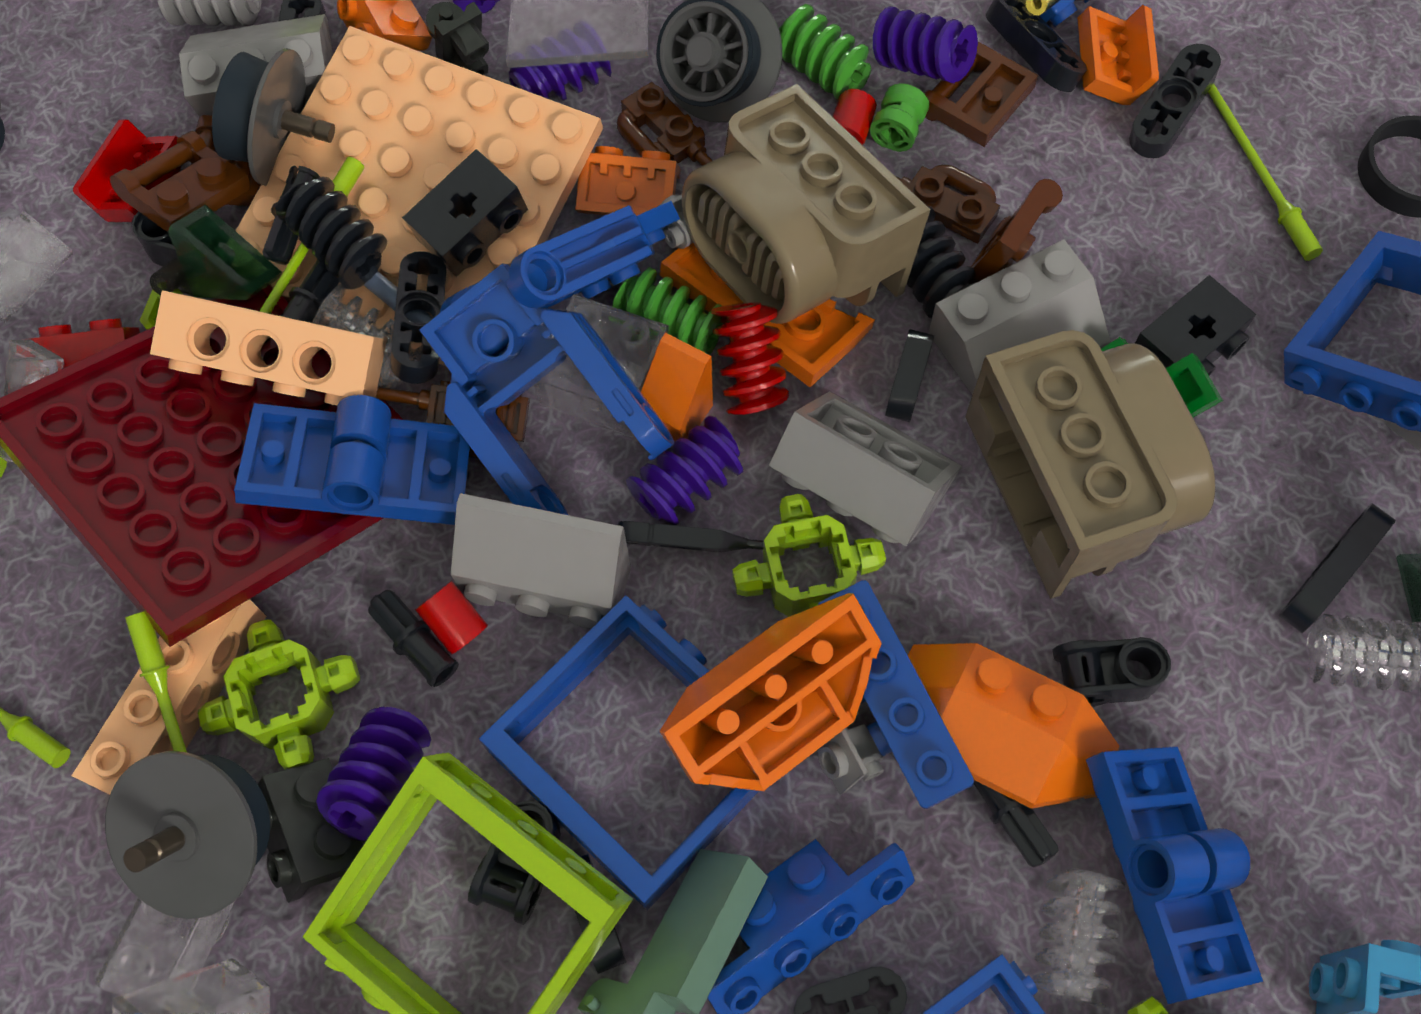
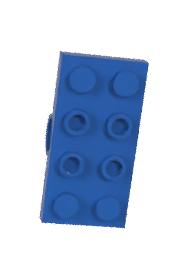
M352 395L342 399L337 405L336 412L254 403L234 488L235 501L241 504L455 525L459 494H465L470 446L453 425L391 419L390 408L383 401L367 395Z
M1178 746L1107 751L1086 759L1093 780V788L1100 801L1113 840V848L1121 863L1133 899L1134 911L1140 920L1154 962V970L1161 983L1167 1004L1263 982L1230 889L1243 884L1249 875L1250 855L1243 840L1234 832L1224 828H1207Z

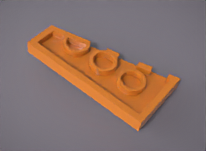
M694 243L684 249L678 248L661 262L659 275L663 278L666 276L673 278V286L677 289L681 286L689 287V298L693 301L699 295L706 296L707 304L705 310L708 312L716 304L726 306L743 303L704 261ZM829 299L790 322L783 324L767 322L764 325L777 327L781 333L779 339L768 344L783 350V358L776 363L811 388L872 329L875 319L860 312L856 318L835 309L837 302ZM722 316L721 322L726 323L727 318Z

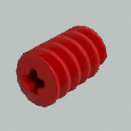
M761 302L738 303L711 309V314L727 318L726 323L713 329L714 335L730 338L729 344L716 350L717 355L733 358V363L721 369L720 375L736 378V384L724 389L723 395L739 398V404L727 409L726 412L733 415L758 413L787 401L789 391L784 387L775 386L786 378V371L781 367L772 366V364L783 358V350L768 345L779 339L781 333L777 327L764 325L777 317V309L772 306L762 305Z

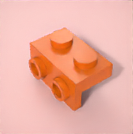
M337 0L338 15L344 21L347 28L352 26L417 51H424L429 48L432 36L429 34L426 24L411 0Z
M1142 5L1125 21L1088 6L1077 17L1081 60L1087 67L1082 77L1083 90L1121 105L1130 106L1159 79L1152 9Z

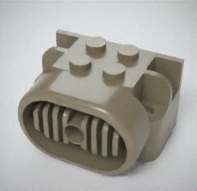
M798 84L746 107L731 116L728 123L724 156L692 171L685 180L682 191V209L690 237L704 261L743 303L761 302L762 305L775 307L778 315L775 319L769 321L775 324L790 322L828 301L832 296L845 298L855 306H863L873 300L879 282L895 297L903 294L931 210Z
M1069 330L985 355L965 417L1050 599L1061 596L1072 578L1090 572L1096 576L1107 574L1114 569L1117 563L1146 552L1157 536L1198 523L1209 514L1215 498V475L1208 447L1167 369L1148 348L1139 344L1129 343L1102 351L1097 342L1086 333Z

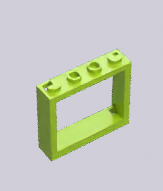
M449 752L423 756L303 935V938L327 958L324 963L326 966L335 971L343 972L361 988L364 999L377 1009L388 1011L390 1014H462L355 923L438 799L589 921L587 927L527 1013L555 1014L633 898Z

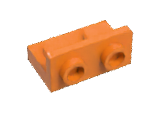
M596 146L595 153H590L578 177L575 210L578 213L608 215L630 205L635 215H640L658 207L666 198L675 195L676 181L680 179L681 169L677 161L670 160V154L665 152L642 151L641 158L623 156L624 150L620 148Z

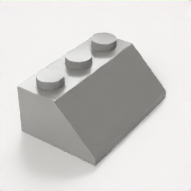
M322 14L189 36L179 53L185 99L199 117L202 115H212L214 99L220 79L235 55L240 52H246L270 62L278 51L288 48L295 50L303 62L306 83V105L333 56L326 15Z
M1064 239L937 302L928 333L935 335L933 341L972 395L985 355L1069 330L1086 333L1097 342L1100 348L1110 343L1094 277Z
M830 391L794 411L769 463L771 468L782 474V479L789 485L801 490L809 489L826 499V504L833 511L844 516H855L872 526V531L879 538L890 543H901L904 546H907L920 533L962 468L956 462Z
M463 493L459 494L456 506L451 576L458 589L468 601L483 606H493L496 600L515 604V608L518 611L534 617H546L548 612L567 615L570 622L592 629L623 598L631 569L623 526Z

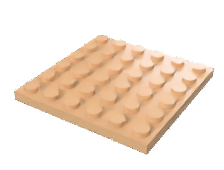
M349 26L301 112V115L315 118L317 121L323 120L335 124V134L332 142L328 143L317 140L314 136L310 138L290 132L277 156L267 186H260L237 227L233 238H231L222 254L218 266L223 275L245 284L263 276L274 288L288 264L280 265L270 261L263 256L262 252L275 216L271 213V207L282 196L290 168L292 166L297 168L303 166L315 171L320 177H329L333 181L346 158L353 157L359 160L365 168L347 197V205H355L360 210V220L369 219L374 226L373 234L382 233L386 237L387 245L381 254V266L378 272L398 287L399 269L402 259L413 252L423 251L431 253L416 239L402 217L477 149L518 187L528 210L523 214L516 228L509 233L502 234L486 249L485 255L476 265L464 269L457 277L447 269L445 301L460 290L478 283L502 263L510 266L515 257L548 239L603 130L601 119ZM299 237L295 249L293 251L292 257L298 249L299 245L301 244ZM309 249L281 295L286 301L290 302L289 292L293 287H300L317 261V258L312 254V249ZM418 274L416 290L427 291L428 275ZM339 283L326 303L328 311L324 316L368 335L387 339V342L392 344L395 311L364 285L351 290L345 289ZM411 342L410 352L421 356L422 343ZM439 357V364L446 366Z

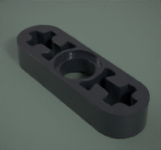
M993 0L986 12V18L990 24L1047 84L1063 92H1072L1087 70L1081 58L1040 16L1033 15L1027 10L1024 0Z
M1192 44L1180 51L1133 122L1129 143L1137 154L1146 158H1159L1171 149L1215 82L1221 58L1214 48L1205 44ZM1196 65L1201 66L1195 74L1193 81L1187 79L1189 69H1193ZM1169 94H1177L1187 101V105L1180 108L1170 107L1164 103L1162 98ZM1157 120L1163 123L1160 134L1157 133L1153 138L1145 135L1151 133Z
M423 251L408 254L400 263L390 366L392 372L400 380L411 384H421L430 381L437 374L439 367L438 354L419 330L427 323H414L405 316L411 310L420 309L427 311L434 318L440 313L441 306L444 303L446 265L437 255ZM418 274L428 275L427 291L416 290ZM411 342L422 343L420 361L409 360Z
M1371 503L1339 539L1279 613V616L1301 633L1305 632L1325 611L1396 520Z

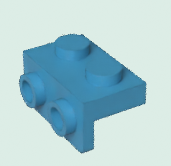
M1382 940L1381 946L1367 943L1320 956V963L1317 962L1313 966L1309 978L1310 997L1312 1000L1317 1001L1316 1014H1376L1379 1009V996L1396 999L1420 995L1421 946L1398 940Z

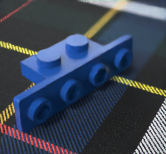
M862 580L819 602L818 605L847 593L854 594L882 643L877 658L872 660L869 680L861 704L867 702L876 719L875 722L867 725V728L882 757L893 752L920 806L923 809H928L972 787L974 778L869 583L866 580Z
M815 839L766 874L768 878L739 934V938L748 950L721 970L707 999L717 1014H744L749 1012L759 1003L764 995L787 978L800 974L812 959L836 941L848 938L854 933L860 923L884 905L896 902L915 881L904 851L896 843H893L848 876Z

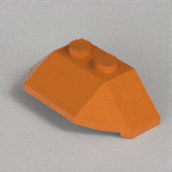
M851 593L782 619L689 685L660 729V733L691 782L703 785L711 784L730 788L765 791L855 721L868 684L872 660L877 658L882 643L855 595Z
M978 643L913 644L908 657L975 781L1031 809L1066 803L1080 798L1089 799L1097 797L1086 759L1101 752L1118 751L1119 744L1083 694Z

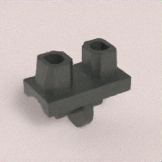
M451 2L434 4L426 15V28L435 39L436 58L482 75L487 74L488 64L483 57L489 51V42L482 34V12L475 2L468 4L465 11Z

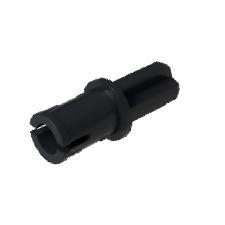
M292 166L289 170L282 195L297 184L311 182L314 179L320 178L319 174L303 166H299V168ZM276 202L271 207V213L275 216L262 253L266 259L280 265H286L292 257L299 235L293 234L286 226V221L280 220L275 214Z
M317 259L300 287H293L289 292L291 300L280 316L314 323L317 317H323L328 311L326 303L338 286L339 278L334 277L326 269L325 263H321Z
M385 590L371 599L368 612L393 640L394 652L398 655H405L425 677L431 687L441 685L456 672L459 666L457 660L448 654L430 633L431 629L424 620L419 621L395 592Z
M974 780L975 787L994 813L990 819L994 824L1000 823L1029 866H1040L1056 855L1059 851L1058 845L1033 809Z

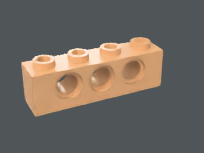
M162 290L150 354L170 358L168 368L177 371L201 375L203 366L222 370L220 380L236 384L253 386L255 377L274 381L272 391L286 395L305 397L306 389L326 393L324 402L337 406L342 399L352 395H367L376 398L387 339ZM217 327H220L225 333L226 344L223 350L216 354L211 349L210 336ZM272 338L278 345L279 354L277 360L268 366L262 360L261 348L267 339ZM324 349L330 355L331 369L326 376L320 378L313 371L312 359L319 350Z
M250 599L171 647L166 644L161 636L158 638L166 666L170 665V668L167 669V690L186 748L200 727L198 710L205 703L219 696L225 686L223 677L233 659L243 656L247 650L249 626L265 620L267 617ZM141 668L137 671L72 774V777L109 795L120 776L134 763L155 753L173 751L156 694L143 676L140 677L139 674H142Z

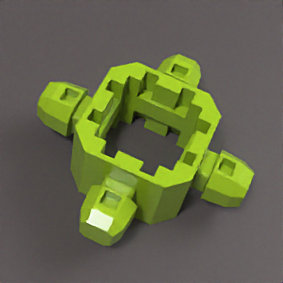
M794 494L781 499L779 506L781 524L774 525L764 539V563L758 564L757 559L741 563L732 569V575L737 595L745 597L763 595V590L770 588L774 608L790 617L815 607L819 602L854 585L857 578L856 571L863 575L879 570L885 565L886 556L881 540L875 538L856 539L853 545H849L844 524L829 515L813 517L808 500L802 494ZM818 543L819 548L828 547L829 554L833 556L838 578L834 581V586L827 587L826 584L811 586L805 592H800L798 586L789 588L788 580H785L779 557L784 555L785 549L792 548L794 551L809 548L810 544Z
M271 619L251 624L247 632L250 653L234 658L223 676L229 699L222 695L205 703L198 710L200 726L208 735H221L238 729L253 742L268 749L274 748L278 762L285 770L309 764L314 759L312 740L309 735L325 730L334 714L329 692L334 691L336 694H339L354 687L360 681L357 664L352 656L340 655L324 659V665H321L320 661L307 647L290 639L284 640L280 628ZM295 666L301 671L303 682L307 689V694H304L306 703L297 706L298 714L291 716L289 713H285L271 718V723L265 725L259 719L257 707L253 700V695H256L254 686L263 684L261 677L267 675L275 677L289 672L288 668Z

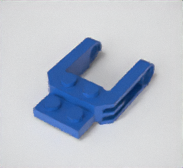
M672 201L637 216L632 206L628 205L538 244L515 257L509 268V279L506 280L509 291L519 303L529 308H550L579 293H582L586 301L612 288L608 278H610L613 286L641 273L637 263L655 254L651 245L665 239L666 235L663 228L678 221L680 217ZM474 285L460 290L447 298L441 306L440 313Z
M502 263L419 330L452 373L451 383L446 389L444 413L512 504L568 515L560 499L496 415L498 407L508 405L563 363L567 355L618 423L624 421L640 444L650 453V456H648L649 460H654L674 445V440L665 424L582 313L548 308H529L522 305L512 296L507 286L506 280L509 279L510 266Z

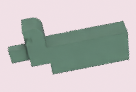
M700 849L628 984L608 978L599 979L589 987L577 1009L583 1014H675L676 1011L685 1014H700L768 876L748 856Z

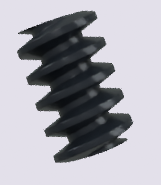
M320 177L311 182L295 185L281 196L275 205V214L280 220L286 221V226L291 232L299 235V240L306 248L312 249V254L319 262L325 263L326 269L334 277L339 278V283L345 289L352 290L363 286L376 274L381 266V254L387 245L386 237L382 233L373 234L374 226L369 219L360 220V210L355 205H347L348 198L342 191H334L335 185L329 177Z
M927 206L931 210L907 285L913 288L915 298L918 302L923 303L924 312L929 318H932L936 303L975 284L970 283L973 281L976 273L972 266L962 267L966 260L962 251H953L956 245L952 236H943L946 230L942 221H934L936 213L932 207Z

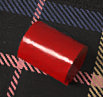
M848 89L840 94L832 117L863 145L867 138L877 103L869 93L863 90Z
M453 581L440 588L415 609L451 655L467 645L488 626Z

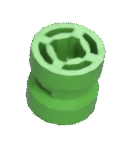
M899 83L890 86L881 102V110L876 113L870 127V134L874 141L882 147L897 152L907 151L912 148L919 133L918 125L923 123L930 107L928 98L920 89L910 84Z

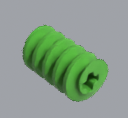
M804 4L790 15L779 28L783 48L782 60L791 63L798 72L806 73L808 79L814 83H819L825 92L833 93L837 101L840 94L845 90H861L866 85L871 73L870 63L865 62L869 53L868 46L859 44L854 47V36L845 34L840 37L841 28L839 25L831 24L827 27V17L823 14L814 16L813 7L809 4Z
M648 267L640 277L633 276L625 280L614 297L612 316L615 320H626L629 328L640 331L643 329L644 335L649 339L656 340L660 338L661 340L666 332L711 355L720 337L719 335H714L713 329L723 325V323L721 322L722 316L711 314V311L708 314L704 312L707 304L706 296L699 295L691 305L688 304L690 288L681 286L672 295L674 282L673 278L669 276L664 277L655 286L657 271L652 267ZM716 304L713 308L721 307L722 305Z

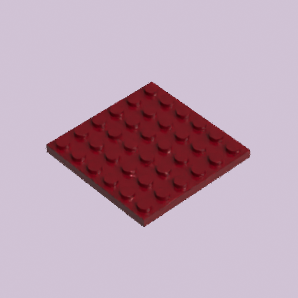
M262 276L210 301L260 311L273 290V286ZM282 296L271 314L280 316L288 305V302ZM154 326L1 397L0 446L140 612L146 614L156 632L171 647L383 518L236 503L234 488L254 403L336 412L337 406L325 403L326 393L306 389L305 397H297L272 391L274 381L255 377L253 386L220 380L222 370L203 366L201 375L169 369L170 358L150 354ZM217 327L210 336V346L216 354L220 353L226 344L225 333L220 327ZM272 338L267 339L261 348L262 360L266 365L270 366L277 360L279 354L278 345ZM324 349L319 350L312 359L313 371L320 378L326 376L331 369L330 355ZM381 400L390 408L391 419L403 420L386 401Z

